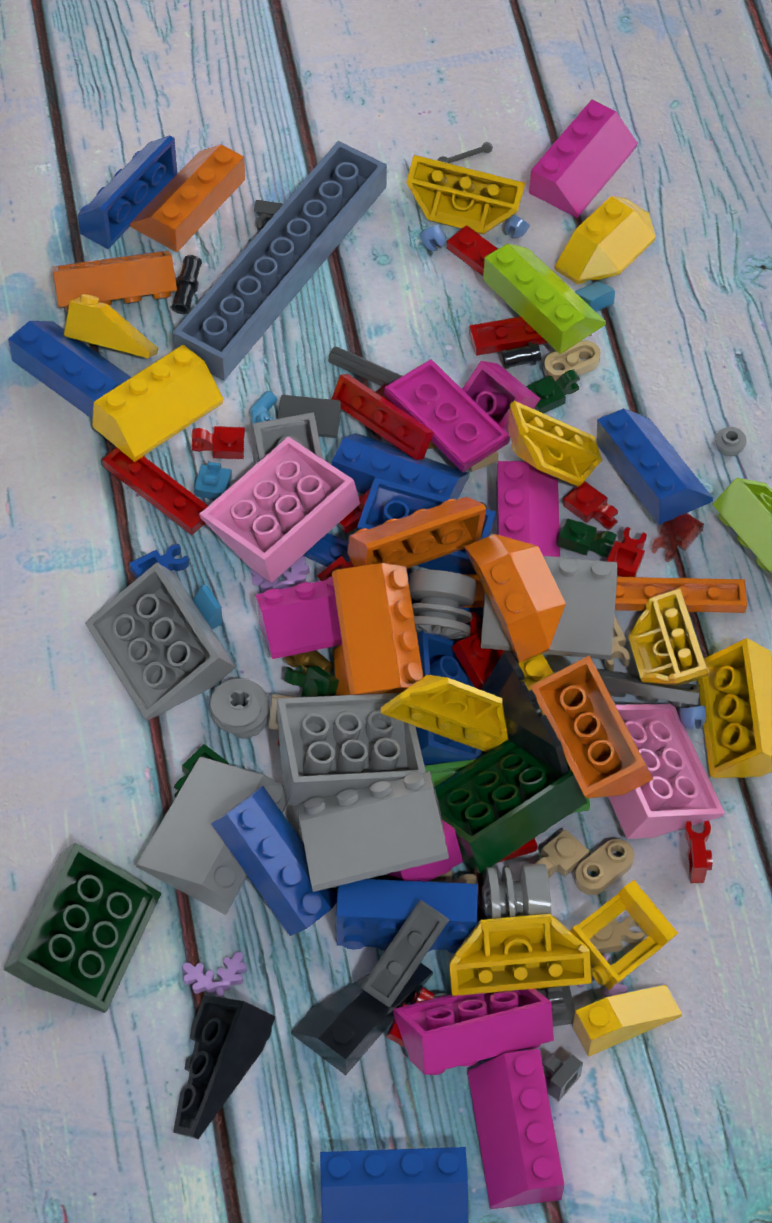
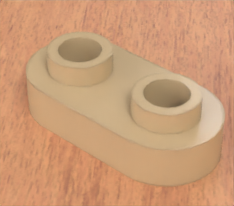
M584 340L562 354H559L557 351L552 352L545 358L544 374L546 377L552 376L557 381L565 372L572 369L575 370L578 376L590 372L599 365L600 348L595 343Z
M612 839L604 843L578 865L575 874L577 888L587 895H598L605 891L631 869L634 859L633 848L629 843L621 839ZM619 851L623 856L615 857L612 852ZM595 871L598 873V876L591 877L587 872Z

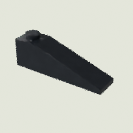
M506 651L501 655L481 690L502 698L508 740L561 773L569 771L560 740L547 716L542 714L533 690L529 691L525 682L521 681L525 679L521 667L511 652Z
M420 963L390 1008L361 988L369 975L367 974L313 1006L291 1031V1034L346 1076L393 1022V1009L399 1008L403 1003L407 1005L412 1000L414 994L433 975L432 970Z
M204 995L191 1029L190 1039L195 1041L192 1057L186 1058L184 1069L189 1071L188 1084L180 1092L173 1133L199 1140L264 1050L265 1044L270 1038L276 1016L245 1001Z

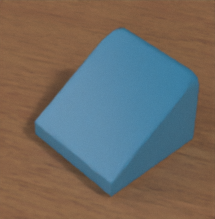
M600 281L575 291L596 312L614 304L615 290Z
M206 585L201 586L193 601L211 629L222 625V607L209 587Z

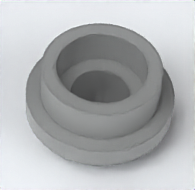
M725 427L717 433L715 443L723 455L736 456L744 450L746 436L738 428Z

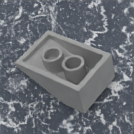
M314 412L253 423V433L259 461L288 436L323 459Z

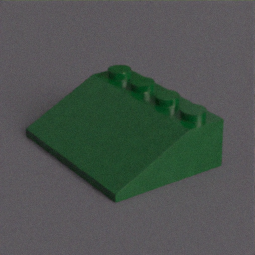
M507 740L434 787L442 820L454 827L463 861L481 874L485 871L486 867L494 866V864L586 804L587 799L570 766L568 765L569 771L561 773L512 741Z
M74 843L60 853L3 970L33 987L105 1013L113 1000L162 893L79 844Z

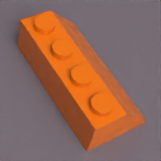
M222 144L199 151L130 223V227L178 252L245 181L244 156Z
M169 250L52 266L58 307H65V311H68L70 301L81 297L82 294L98 297V302L112 305V300L123 298L124 303L141 301V296L153 294V298L158 299L170 297L171 291H177L173 259Z
M467 496L457 500L449 499L439 506L417 510L410 516L401 519H390L383 523V525L356 531L353 535L349 536L347 553L354 567L387 563L404 566L407 569L463 550L465 546L481 539L486 507L483 503Z
M377 563L333 571L332 577L350 695L402 693L423 678L406 567Z
M590 655L530 686L537 697V702L543 714L547 716L562 744L565 758L585 798L625 795L654 780Z

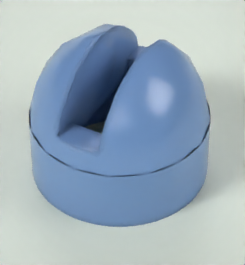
M514 214L506 220L505 232L509 235L514 230L512 238H520L527 232L530 225Z
M438 225L427 228L420 235L424 246L431 251H437V246L443 247L446 241L445 234L441 226Z
M705 706L679 709L682 724L690 730L694 728V725L697 729H700L706 722Z

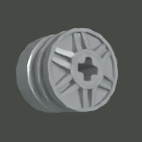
M416 570L409 573L408 583L411 598L420 602L412 604L416 633L418 634L423 630L427 634L438 635L449 640L470 637L471 628L465 623L472 621V614L459 607L474 604L475 579L459 573L440 570Z
M522 865L519 881H513L509 866H503L502 882H498L495 867H486L485 880L482 887L484 920L540 914L552 915L550 885L546 865Z

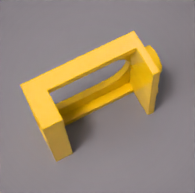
M634 879L603 906L570 930L590 950L592 977L598 984L605 985L608 990H611L678 934L676 929ZM626 910L648 937L616 963L610 965L591 943L590 939Z

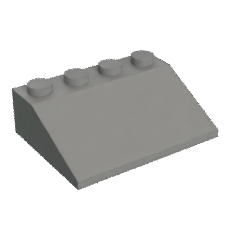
M543 556L566 605L550 649L542 654L587 657L590 655L591 658L611 660L617 587V562ZM485 592L481 648L513 651Z
M157 562L85 622L146 720H150L212 688L236 668V665L177 575Z
M400 693L278 698L277 714L281 768L287 805H298L314 797L324 798L336 795L346 789L357 790L369 787L379 781L389 782L405 778L411 773H425L416 726L381 714V707Z
M199 757L136 867L226 915L248 876L211 823L261 786H264L283 813L287 807L284 785L263 774Z
M430 771L411 773L405 778L389 782L379 781L372 786L357 790L346 789L336 795L324 798L314 797L298 804L300 826L313 892L449 859L440 807Z

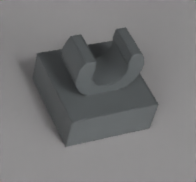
M256 199L254 212L259 216L257 219L259 230L264 227V222L271 219L283 205L282 203Z
M570 986L550 987L538 991L551 1001L553 1027L573 1024L575 1008Z
M550 1054L542 1063L544 1075L550 1080L548 1094L559 1102L580 1078L583 1062L574 1055H571L563 1064L559 1058Z

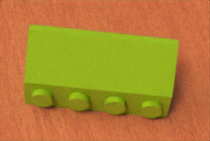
M507 243L485 257L483 281L559 354H562L606 325V321L529 248Z
M736 477L712 505L719 512L718 518L726 526L732 527L738 534L737 540L745 548L751 549L757 556L755 560L758 565L772 574V489L764 482Z

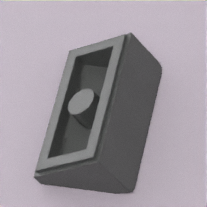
M281 395L278 419L314 412L318 436L338 437L341 401Z

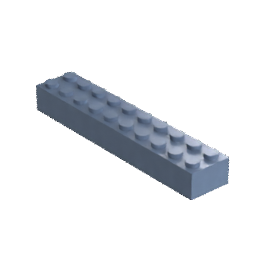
M337 141L173 331L174 350L184 344L205 361L212 375L225 381L386 189L387 164Z

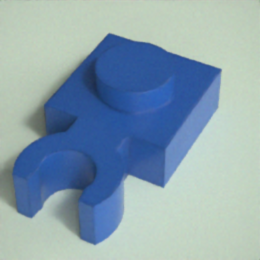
M174 544L167 549L166 554L161 556L156 549L130 562L129 568L135 579H137L156 562L171 571H182L189 566V558L184 556L181 559H175V556L181 554V546Z

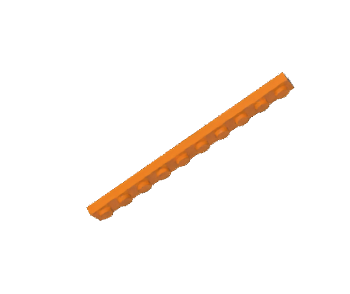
M462 574L475 579L476 591L474 604L460 608L484 607L485 590L478 575ZM617 577L615 610L645 611L649 598L680 588L688 612H746L745 579Z

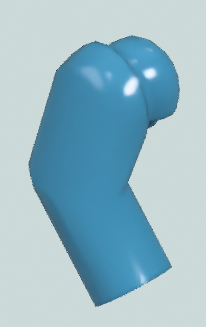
M266 391L251 406L249 413L252 424L273 420L268 411L277 402V397L271 391Z

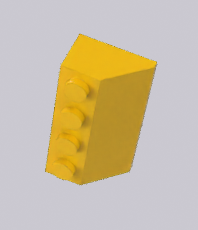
M183 344L94 401L92 427L136 462L223 404L224 399L205 361Z
M745 638L704 658L709 676L698 680L701 706L706 708V722L703 726L709 774L712 778L761 777L772 772L771 651Z

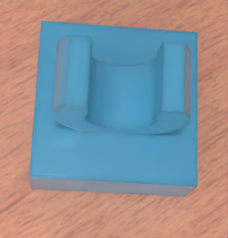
M208 461L207 465L201 464L194 487V495L196 497L216 500L229 488L232 470L221 468V464Z

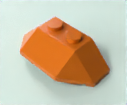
M497 534L465 546V550L518 663L549 651L566 603L539 546Z

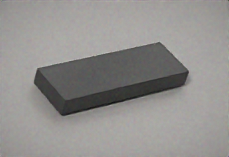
M420 899L361 988L390 1008L450 919Z

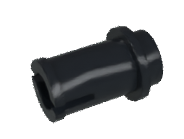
M530 341L526 346L502 350L505 368L509 369L510 367L528 363L536 365L537 361H541L538 343L532 344Z

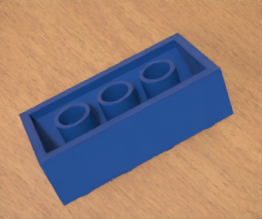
M169 135L148 142L141 151H137L133 155L132 160L123 169L117 171L111 182L106 187H102L98 191L97 196L88 205L82 207L78 214L81 235L109 249L124 234L135 217L177 175L174 137Z
M28 321L8 338L12 361L91 419H93L94 401L131 378V376L82 341L65 337V329L54 321Z
M623 408L597 419L598 447L658 525L713 502L711 494L650 418Z
M358 433L344 437L332 459V466L352 478L357 492L363 494L371 489L374 478L377 477L457 500L470 474L426 457L421 460H415L398 447Z
M375 477L359 520L357 531L383 525V523L390 519H401L410 516L420 509H430L439 506L450 498ZM486 509L481 539L490 536L496 515L495 511ZM465 549L416 565L430 570L459 574H477Z
M423 630L417 634L423 677L426 675L448 677L474 687L452 649V646L457 642L438 635L427 634ZM416 727L424 766L474 760L481 757V750Z
M264 786L258 788L211 823L289 936L310 927L337 903L338 891L335 887L313 892L304 843Z
M466 1147L320 1152L322 1223H469Z

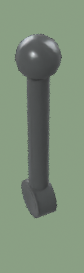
M485 142L482 147L449 158L442 156L437 161L452 163L482 152L490 153L493 146L491 143Z

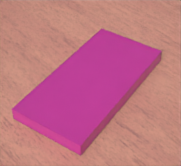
M432 359L384 387V395L395 406L434 431L431 441L462 472L510 442V435Z

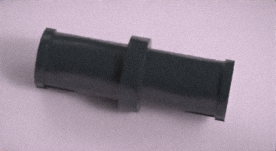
M187 255L184 257L181 274L176 278L177 291L171 306L172 310L176 313L188 314L191 309L193 294L198 290L199 283L197 278L202 265V260L197 256Z

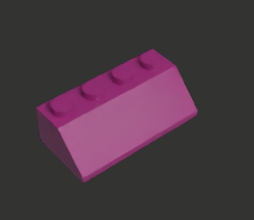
M591 99L531 169L529 194L578 218L636 149L638 142L615 110Z
M498 461L496 477L497 535L539 546L543 556L560 557V547L557 546L560 536L558 479L536 469L526 461Z
M333 577L314 583L303 582L295 587L285 589H269L264 593L255 595L260 628L272 659L342 645Z
M536 989L456 996L450 994L393 1009L394 1018L409 1059L424 1075H439L446 1069L457 1066H472L480 1060L491 1057L496 1058L504 1053L521 1049H536L541 1044L554 1041L551 1001Z
M540 1049L504 1053L469 1070L467 1074L490 1209L562 1200L565 1185Z

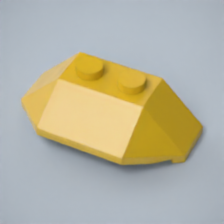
M413 155L406 181L429 221L460 229L467 225L475 232L483 235L518 212L526 185L525 182Z
M610 196L575 229L554 270L577 285L586 283V280H599L620 275L655 241L656 236L649 212L627 198Z
M513 401L510 404L508 431L512 440V449L518 457L536 469L573 485L580 486L603 461L593 435L519 402Z
M679 588L649 598L646 610L638 618L628 637L641 681L644 683L680 686L708 677L709 673L681 589Z
M426 675L381 707V714L487 753L508 740L502 698L448 677Z
M551 914L480 920L449 960L452 996L592 983L589 948Z

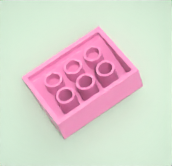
M288 436L199 515L252 570L273 583L353 511L360 502L355 482L352 478Z
M671 704L616 705L654 779L625 795L608 796L626 838H654L685 828L687 821H691L693 826L704 821L722 817L725 812L675 706Z

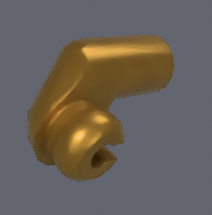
M317 650L284 657L286 663L291 667L298 668L299 665L304 667L319 666L328 673L333 668V664Z

